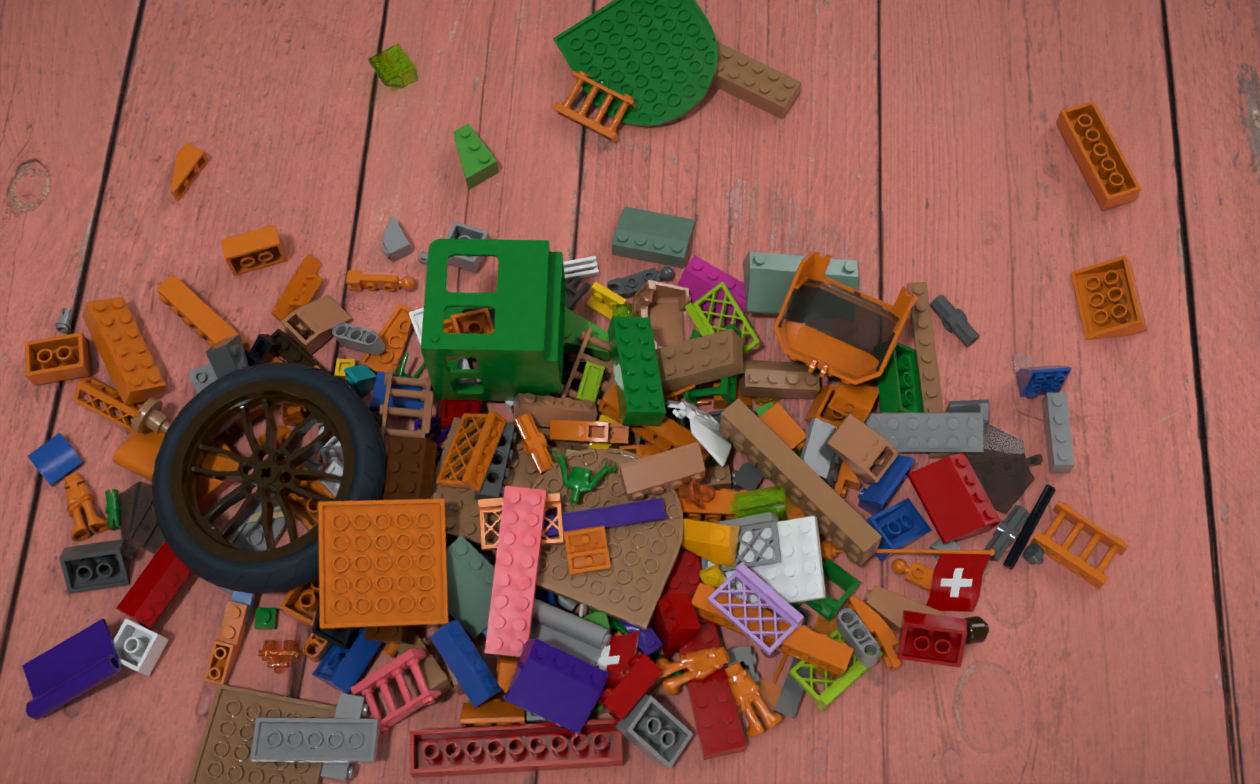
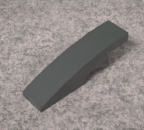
M794 657L789 671L801 660ZM800 668L796 671L802 678H809L808 668ZM788 671L774 712L794 719L804 689Z

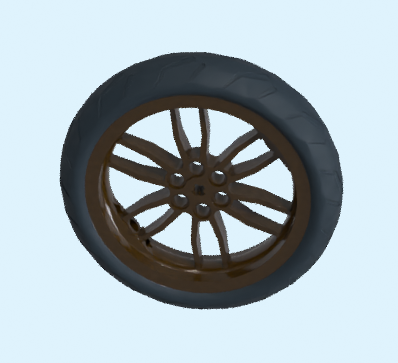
M283 362L261 363L233 371L210 383L193 397L178 413L164 436L155 461L152 479V496L158 525L175 556L197 576L216 586L249 594L275 593L298 588L319 578L318 523L298 538L295 520L286 500L287 495L294 493L316 503L321 501L382 500L386 480L384 442L379 425L363 399L347 384L329 373L315 367ZM289 404L307 408L311 414L294 428L279 449H277V429L272 406ZM264 408L266 420L265 444L259 446L254 435L249 413ZM241 417L244 433L252 450V456L247 459L225 449L211 447L220 434ZM320 422L324 427V431L311 443L294 452L305 434L316 423ZM333 436L339 440L344 457L342 476L318 470L296 469L315 455ZM207 453L230 459L239 464L237 471H213L201 467ZM269 454L268 458L263 461V457ZM287 458L286 463L281 465V462ZM254 468V471L248 475L249 470ZM199 475L221 481L242 482L240 486L220 499L205 516L199 510L197 496ZM291 477L290 481L285 483L286 478ZM302 480H323L339 483L340 487L335 499L309 493L300 488ZM258 487L256 492L251 493L253 488ZM276 491V494L270 498V494ZM245 499L235 516L221 530L214 525V521L227 509ZM261 502L262 527L267 550L251 551L234 547L227 538L245 523ZM279 506L285 517L290 543L275 548L272 528L273 509Z

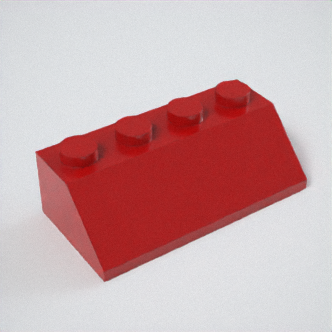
M164 542L116 609L151 630L192 571L175 556L167 542Z

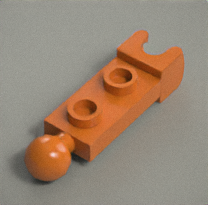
M348 270L346 284L349 285V291L362 292L363 289L370 291L380 289L392 292L400 290V287L407 291L412 290L415 287V280L411 276L399 279L398 275L362 274L361 270Z
M896 559L892 562L891 568L895 574H907L904 581L930 592L934 570L914 561L910 567L907 566L903 559Z

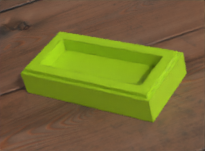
M586 362L576 399L596 402L605 366Z

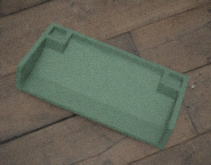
M749 251L743 261L746 312L779 315L799 264L806 256ZM831 258L824 276L857 290V261ZM802 285L787 315L826 319L842 317L844 320L854 321L856 304L820 288Z

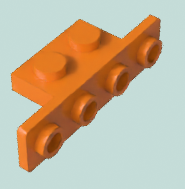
M306 254L271 312L280 322L295 309L311 303V298L320 288L323 278L316 273L321 267V263L311 254Z

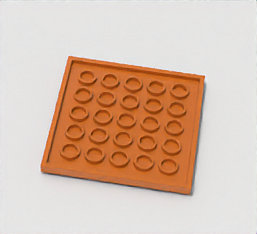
M444 499L318 502L320 629L448 624Z

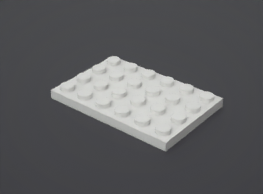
M810 516L778 522L777 531L781 563L749 569L789 604L825 599L826 592L817 517ZM771 527L765 528L760 535L766 541L772 535ZM748 531L741 539L749 544L755 535ZM758 538L752 548L759 553L765 542ZM740 541L737 544L736 551L739 556L746 548ZM769 546L762 556L766 559L775 558L774 550ZM749 550L743 559L750 563L757 555ZM708 561V567L717 565ZM736 570L723 572L726 579H728ZM735 579L730 584V590H742V584ZM743 594L733 595L735 598L743 600ZM745 594L747 601L752 604H758V598L754 594Z

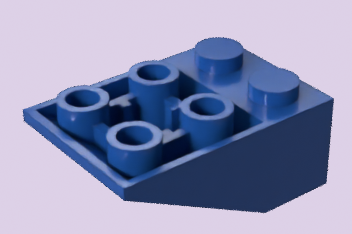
M1053 365L1020 368L1016 375L1020 397L1035 398L1050 392H1060L1071 371V367Z

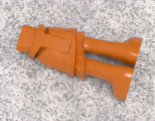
M79 473L65 477L66 484L64 488L67 511L69 512L68 516L74 519V527L71 531L72 540L83 541L90 536L82 516L84 511L92 533L100 534L107 531L109 527L108 522L96 515L93 507L94 497L85 484V480L81 479Z
M722 646L717 649L712 647L711 649L686 653V655H681L679 661L672 663L662 657L657 659L656 665L663 670L659 675L661 679L685 668L689 670L683 674L663 680L664 689L669 695L673 696L680 691V685L693 679H704L717 669L722 668L723 664L730 662V658L725 647Z
M739 661L724 669L728 675L727 681L729 682L736 706H739V712L743 711L748 720L749 726L746 728L748 738L765 731L751 706V702H754L767 729L774 727L783 719L779 713H772L768 709L760 695L761 690L751 675L747 673L746 668H742Z

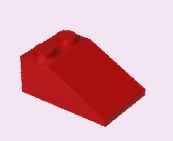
M667 592L657 602L653 624L658 638L663 643L662 650L664 656L669 658L696 634L701 627L688 592Z

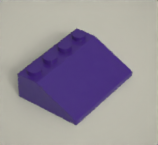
M537 638L526 641L504 701L579 734L603 691L609 673Z

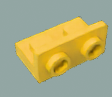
M597 282L592 285V296L586 303L587 307L609 320L612 319V316H623L627 311V300Z

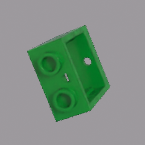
M827 558L822 564L824 576L846 592L838 602L826 594L825 599L805 601L804 603L830 622L848 601V598L854 594L860 582Z

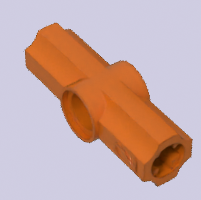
M524 414L516 418L514 423L522 438V447L525 453L531 457L538 474L551 469L554 463L547 450V441L542 432L538 431L531 414Z

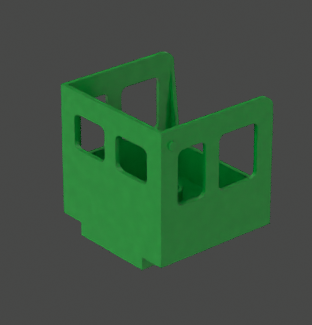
M436 239L430 244L428 249L421 352L436 400L513 401L518 393H531L539 396H551L552 393H562L566 282L563 253L550 252L549 240ZM452 256H489L498 258L496 291L493 293L447 291L449 258ZM483 308L495 311L494 331L490 334L446 333L443 330L444 320L450 319L451 315L463 313L466 310ZM445 357H462L447 362ZM461 359H477L479 369H458V362ZM457 378L480 379L482 384L459 383Z

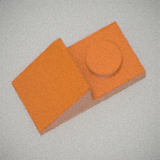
M844 461L842 462L834 491L841 498L845 497L847 488L859 491L861 485L855 473Z

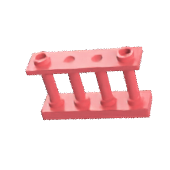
M409 649L350 688L353 695L365 697L373 719L380 720L379 735L389 731L388 728L420 707L435 702V698L441 695L440 690H428L419 667L420 660L426 657L424 649ZM408 668H411L421 693L415 699L412 698L403 675L404 671ZM392 678H396L405 701V705L397 709L388 686L389 680ZM377 688L381 689L390 715L383 719L373 696L374 690Z

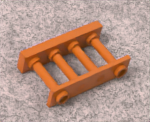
M572 71L571 74L577 80L566 101L562 102V104L556 102L553 109L558 114L617 143L620 136L616 133V128L628 106L636 109L637 105L633 101L634 98L627 94L622 96L589 79V76L581 71L579 73ZM585 83L592 88L580 110L575 112L571 110V105L582 84ZM599 90L607 94L595 118L590 120L586 117V112ZM613 98L621 101L622 104L610 126L608 125L606 128L601 125V120Z
M1058 501L1052 510L1057 513L1056 517L1045 533L1037 532L1030 545L1034 543L1039 544L1044 550V554L1100 589L1108 579L1104 571L1115 554L1123 555L1129 546L1121 538L1114 537L1075 512L1068 504ZM1066 519L1074 524V527L1062 545H1058L1052 541L1051 537L1062 521ZM1083 530L1092 537L1081 554L1075 556L1069 552V548L1080 531ZM1100 541L1108 546L1109 550L1097 568H1093L1087 564L1086 560Z

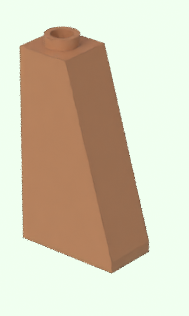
M873 585L872 590L867 589L863 600L899 635L903 610L943 615L941 611L877 585Z

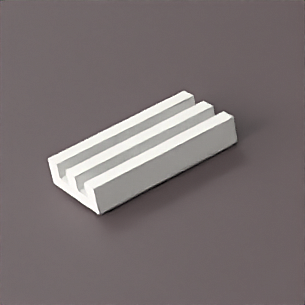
M596 256L563 262L565 273L577 272L566 274L565 281L573 280L577 276L585 278L599 275ZM594 268V270L583 271L585 269Z

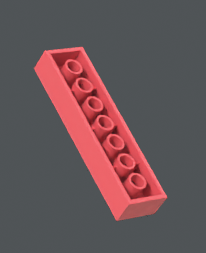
M505 486L485 653L521 657L526 641L530 640L547 490Z

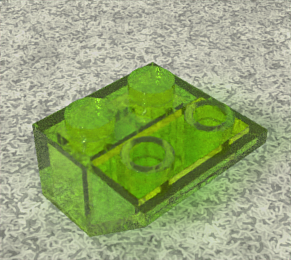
M399 43L368 59L385 86L404 88L418 80L414 65Z

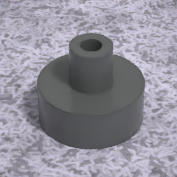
M1034 543L1024 550L1022 556L1029 564H1041L1044 561L1042 558L1044 550L1039 544Z

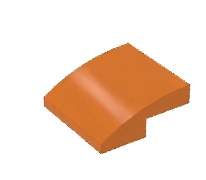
M604 525L563 531L570 575L611 568Z

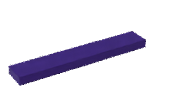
M662 498L562 514L563 531L604 525V528L608 529L666 520ZM551 515L546 517L553 521L557 515ZM544 519L543 531H544V530L547 528V526L550 524V523H549L548 521H546L545 519ZM551 526L545 535L549 538L559 536V530Z

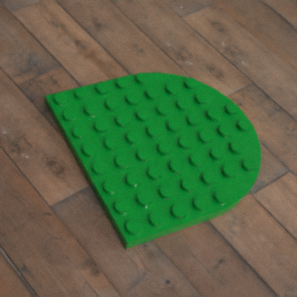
M613 0L553 38L572 71L577 73L581 71L587 74L589 79L622 96L627 94L634 98L633 101L637 105L636 109L628 106L620 123L631 126H658L684 116L704 98L714 80L718 65V46L714 31L696 0ZM585 83L582 84L584 91L588 95L592 87ZM598 90L592 103L600 109L607 94ZM613 98L605 115L613 119L622 102Z

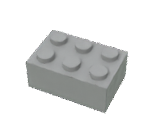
M645 694L642 695L615 727L654 763L668 769L672 767L693 736V733L652 696Z

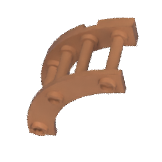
M390 368L389 374H385L384 385H387L384 404H380L379 416H383L381 436L384 447L386 436L425 438L426 433L429 434L434 390L429 374L428 378L424 377V379L393 376L394 368ZM392 385L423 387L422 391L393 389ZM390 396L421 399V401H425L424 408L418 410L389 407ZM388 415L419 417V420H422V429L414 431L386 428ZM385 450L386 458L388 459L389 451Z

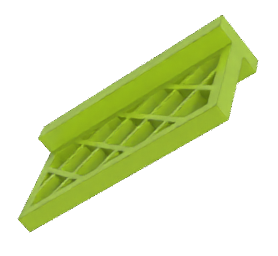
M723 281L695 303L690 302L685 306L702 336L716 333L715 329H717V332L726 330V328H722L724 317L732 318L731 324L734 325L736 319L742 320L744 323L741 331L742 348L744 347L742 350L743 356L762 343ZM721 289L725 292L724 301L716 300L717 292ZM705 301H711L709 312L703 311L700 306ZM715 302L723 303L721 314L713 313ZM727 304L734 306L733 316L725 315ZM712 315L720 316L718 327L712 326ZM745 334L751 335L754 339V342L750 345H743Z
M837 629L829 635L830 639L837 642H845V640L841 639ZM880 651V654H879V657H878V661H879V659L881 658V656L883 655V653H882L881 651ZM852 653V666L846 669L842 678L838 676L836 681L827 680V671L811 664H805L806 662L802 660L789 671V674L818 703L816 706L823 712L871 667L862 665L859 660L856 662L858 658ZM800 668H808L809 678H802L796 671ZM813 669L823 670L824 680L813 679ZM813 683L824 684V692L821 695H818L813 690Z

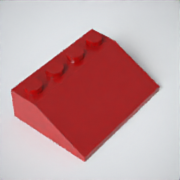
M964 452L945 457L907 474L943 545L989 532L1001 522Z

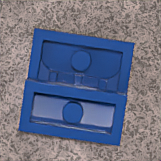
M58 433L28 455V458L50 486L84 463L61 433Z

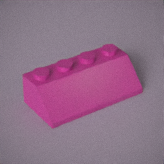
M694 255L685 267L677 286L689 288L691 303H695L723 281L744 315L747 316L749 313L746 312L744 283ZM723 289L717 292L716 300L724 301L725 292ZM705 301L700 305L701 308L709 312L711 301ZM715 302L713 313L721 314L723 303ZM727 304L725 315L733 316L734 306ZM724 317L723 322L728 325L731 324L732 318ZM736 319L735 326L738 328L743 321Z

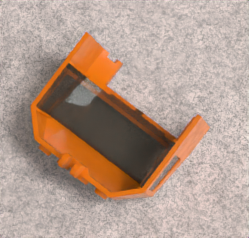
M811 251L801 260L773 327L783 353L787 354L792 360L805 362V365L809 367L808 372L812 373L818 368L821 369L820 377L824 378L825 375L836 376L848 385H856L881 376L918 297L912 293L910 295L907 294V288L902 286L894 306L824 276L833 255L826 254L825 257H822L819 252Z

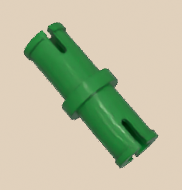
M112 489L113 497H111L110 490L105 491L107 503L105 513L108 514V529L114 531L115 523L116 529L119 530L122 528L120 520L122 509L119 506L118 490Z

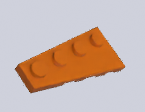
M402 304L398 305L379 333L380 338L385 343L384 351L379 355L366 353L360 361V365L366 364L375 374L378 371L389 373L390 368H394L393 374H396L413 326L409 312L414 310Z

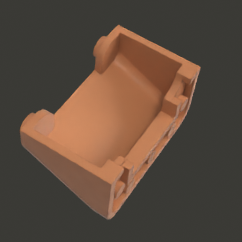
M648 280L635 293L632 303L633 317L650 318L655 349L684 342L683 310L691 302L689 288Z

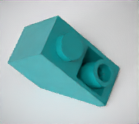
M366 364L344 369L346 382L361 398H364L374 390L377 376Z

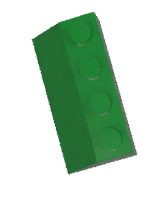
M892 340L874 347V352L883 360ZM898 342L881 376L877 377L878 391H880V411L923 412L916 351Z

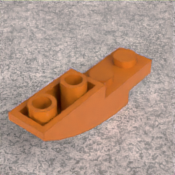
M551 420L550 439L628 443L629 425L609 422Z
M853 596L849 597L846 608L853 610L878 643L880 651L883 653L881 658L884 666L889 668L891 672L899 670L901 662L894 651L899 641L891 628L867 604Z
M228 600L218 639L214 640L204 681L225 685L242 644L247 627L245 621L250 605Z

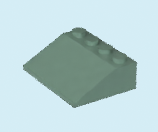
M624 206L612 241V255L684 269L695 220Z
M460 535L446 549L448 613L455 620L458 619L461 626L473 638H476L488 626L495 568Z

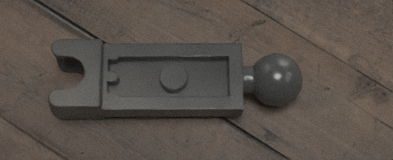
M667 266L657 273L654 267L621 279L610 280L607 282V288L611 291H616L614 293L626 299L635 295L648 280L661 282L662 279L670 281L674 277V271L671 267Z

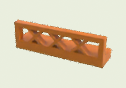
M93 377L78 381L73 400L134 432V429H132V424H130L127 416L139 418L141 414L139 409L143 405L142 403L124 405L116 389ZM83 391L87 392L90 400L86 401L81 398ZM96 399L102 400L105 406L104 409L98 406ZM112 407L118 409L120 417L114 415Z

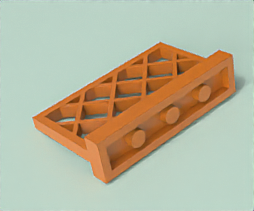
M489 410L488 414H463L436 484L447 487H466L473 491H480L507 420L495 410ZM468 420H473L474 423L466 428ZM485 421L483 428H480V425ZM477 428L478 431L470 437L469 433ZM466 437L467 440L459 445L460 440ZM478 439L476 445L474 446L473 442ZM470 446L471 449L463 454L462 451ZM459 454L460 458L452 463L453 458ZM469 457H471L469 463L467 464L466 460ZM463 463L464 467L456 472L455 468ZM452 472L453 475L445 480L446 475ZM464 474L462 481H460L459 477Z
M560 493L547 494L545 513L548 509L557 508L558 515L553 521L545 516L544 519L550 524L543 531L542 537L546 540H542L541 545L564 544ZM504 497L478 499L482 550H494L498 547V540L495 544L486 545V537L491 531L499 537V533L494 528L501 521V516L497 513H502ZM484 514H494L498 519L490 527L485 522ZM551 526L559 530L558 539H550L545 535Z

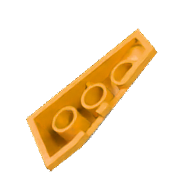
M683 518L682 547L713 564L735 567L740 526Z

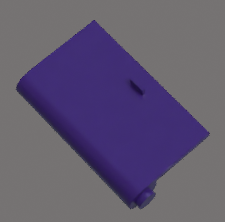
M102 618L22 665L33 697L26 704V713L30 718L38 720L121 672L122 666L105 619Z

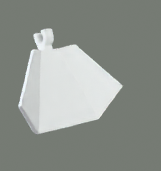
M665 400L664 403L667 407L680 409L679 411L676 409L672 411L676 417L683 418L687 416L690 419L693 436L723 466L732 445L720 434V424L713 416L700 410L693 403Z

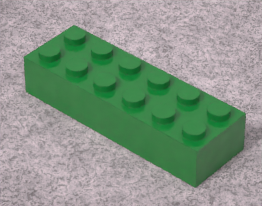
M612 316L608 328V337L621 424L661 426L666 409L651 320L645 317Z

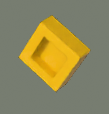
M337 359L334 376L338 379H345L344 369L356 366V359Z
M719 564L700 570L699 573L704 584H710L714 588L720 587L727 580Z

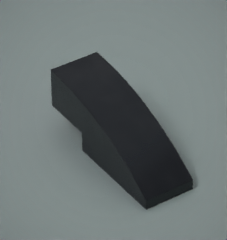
M259 334L251 350L245 351L249 367L261 363H270L281 344L269 334Z

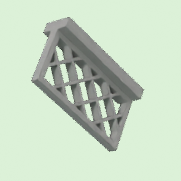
M769 512L714 522L740 526L738 542L740 541L746 546L740 556L736 553L738 559L735 562V567H721L722 565H719L723 572L734 571L741 561L748 568L781 563L777 531L778 515ZM771 527L772 535L766 541L760 535L765 528ZM748 531L755 535L749 544L741 539ZM758 538L765 542L759 553L752 548ZM769 546L774 550L775 558L766 559L762 556ZM749 550L757 555L750 563L743 559ZM701 557L703 570L708 568V560Z

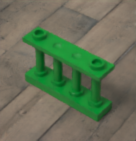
M734 324L726 325V330L732 328L741 337L742 332ZM692 329L690 340L702 337L696 329ZM737 375L721 378L719 387L698 389L699 385H695V388L684 392V399L689 403L697 405V397L719 394L727 403L735 402Z

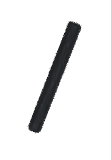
M1046 485L1003 563L1006 568L1012 570L1056 491L1053 486Z

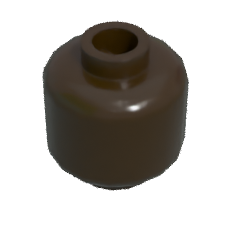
M979 616L963 618L966 619L967 625L965 644L984 642L989 633L988 624Z

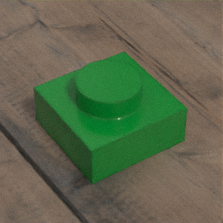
M256 608L254 628L256 630L276 629L278 609Z

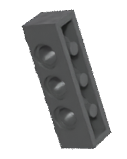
M506 422L499 441L504 442L506 445L501 447L497 445L492 460L498 459L502 463L499 465L490 463L480 491H475L474 500L504 497L505 486H502L503 479L507 480L509 468H506L507 461L512 460L513 450L510 449L511 443L516 441L517 432L514 431L515 424ZM495 478L497 479V482L490 483L488 482V479Z

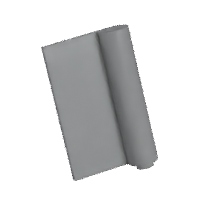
M535 598L530 640L537 638L596 666L604 647H607L611 641L612 635H610V630Z

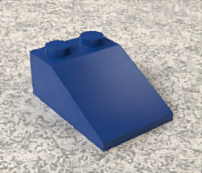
M909 498L866 520L882 536L878 549H904L931 531V528ZM875 553L880 562L896 554Z

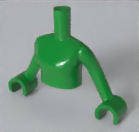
M557 449L553 451L554 461L559 463L563 484L572 490L569 500L572 504H577L580 492L592 491L605 473L612 474L616 471V462H614L612 467L607 466L608 460H605L604 467L592 479L593 472L583 467H572L571 475L568 478L565 451H563L561 456H557Z

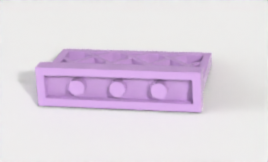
M743 563L707 599L709 603L769 656L795 629L797 630L802 625L804 616ZM737 579L742 584V590H730V584ZM743 594V604H731V595ZM745 594H754L758 598V604H746ZM718 595H728V604H720L715 598ZM731 608H743L744 618H735L732 615ZM746 608H758L759 617L747 618ZM761 608H770L773 611V617H761ZM747 622H759V632H751L747 628ZM762 622H774V631H762ZM777 622H786L790 628L787 631H777ZM763 636H775V643L769 648L763 643Z

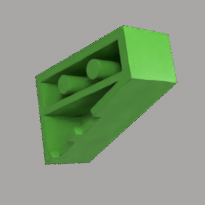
M469 123L453 132L468 190L499 173L496 159Z
M565 307L564 352L577 354L582 343L579 341L581 333L589 327L593 328L591 336L609 342L608 332ZM587 342L583 353L610 362V351Z

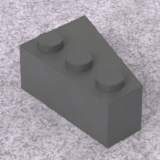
M240 334L220 340L206 351L218 379L233 371L249 367Z

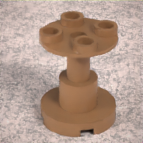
M153 397L148 399L139 409V412H141L139 418L134 417L132 429L140 434L148 428L157 434L161 432L166 434L171 423H169V417L160 412L163 402Z

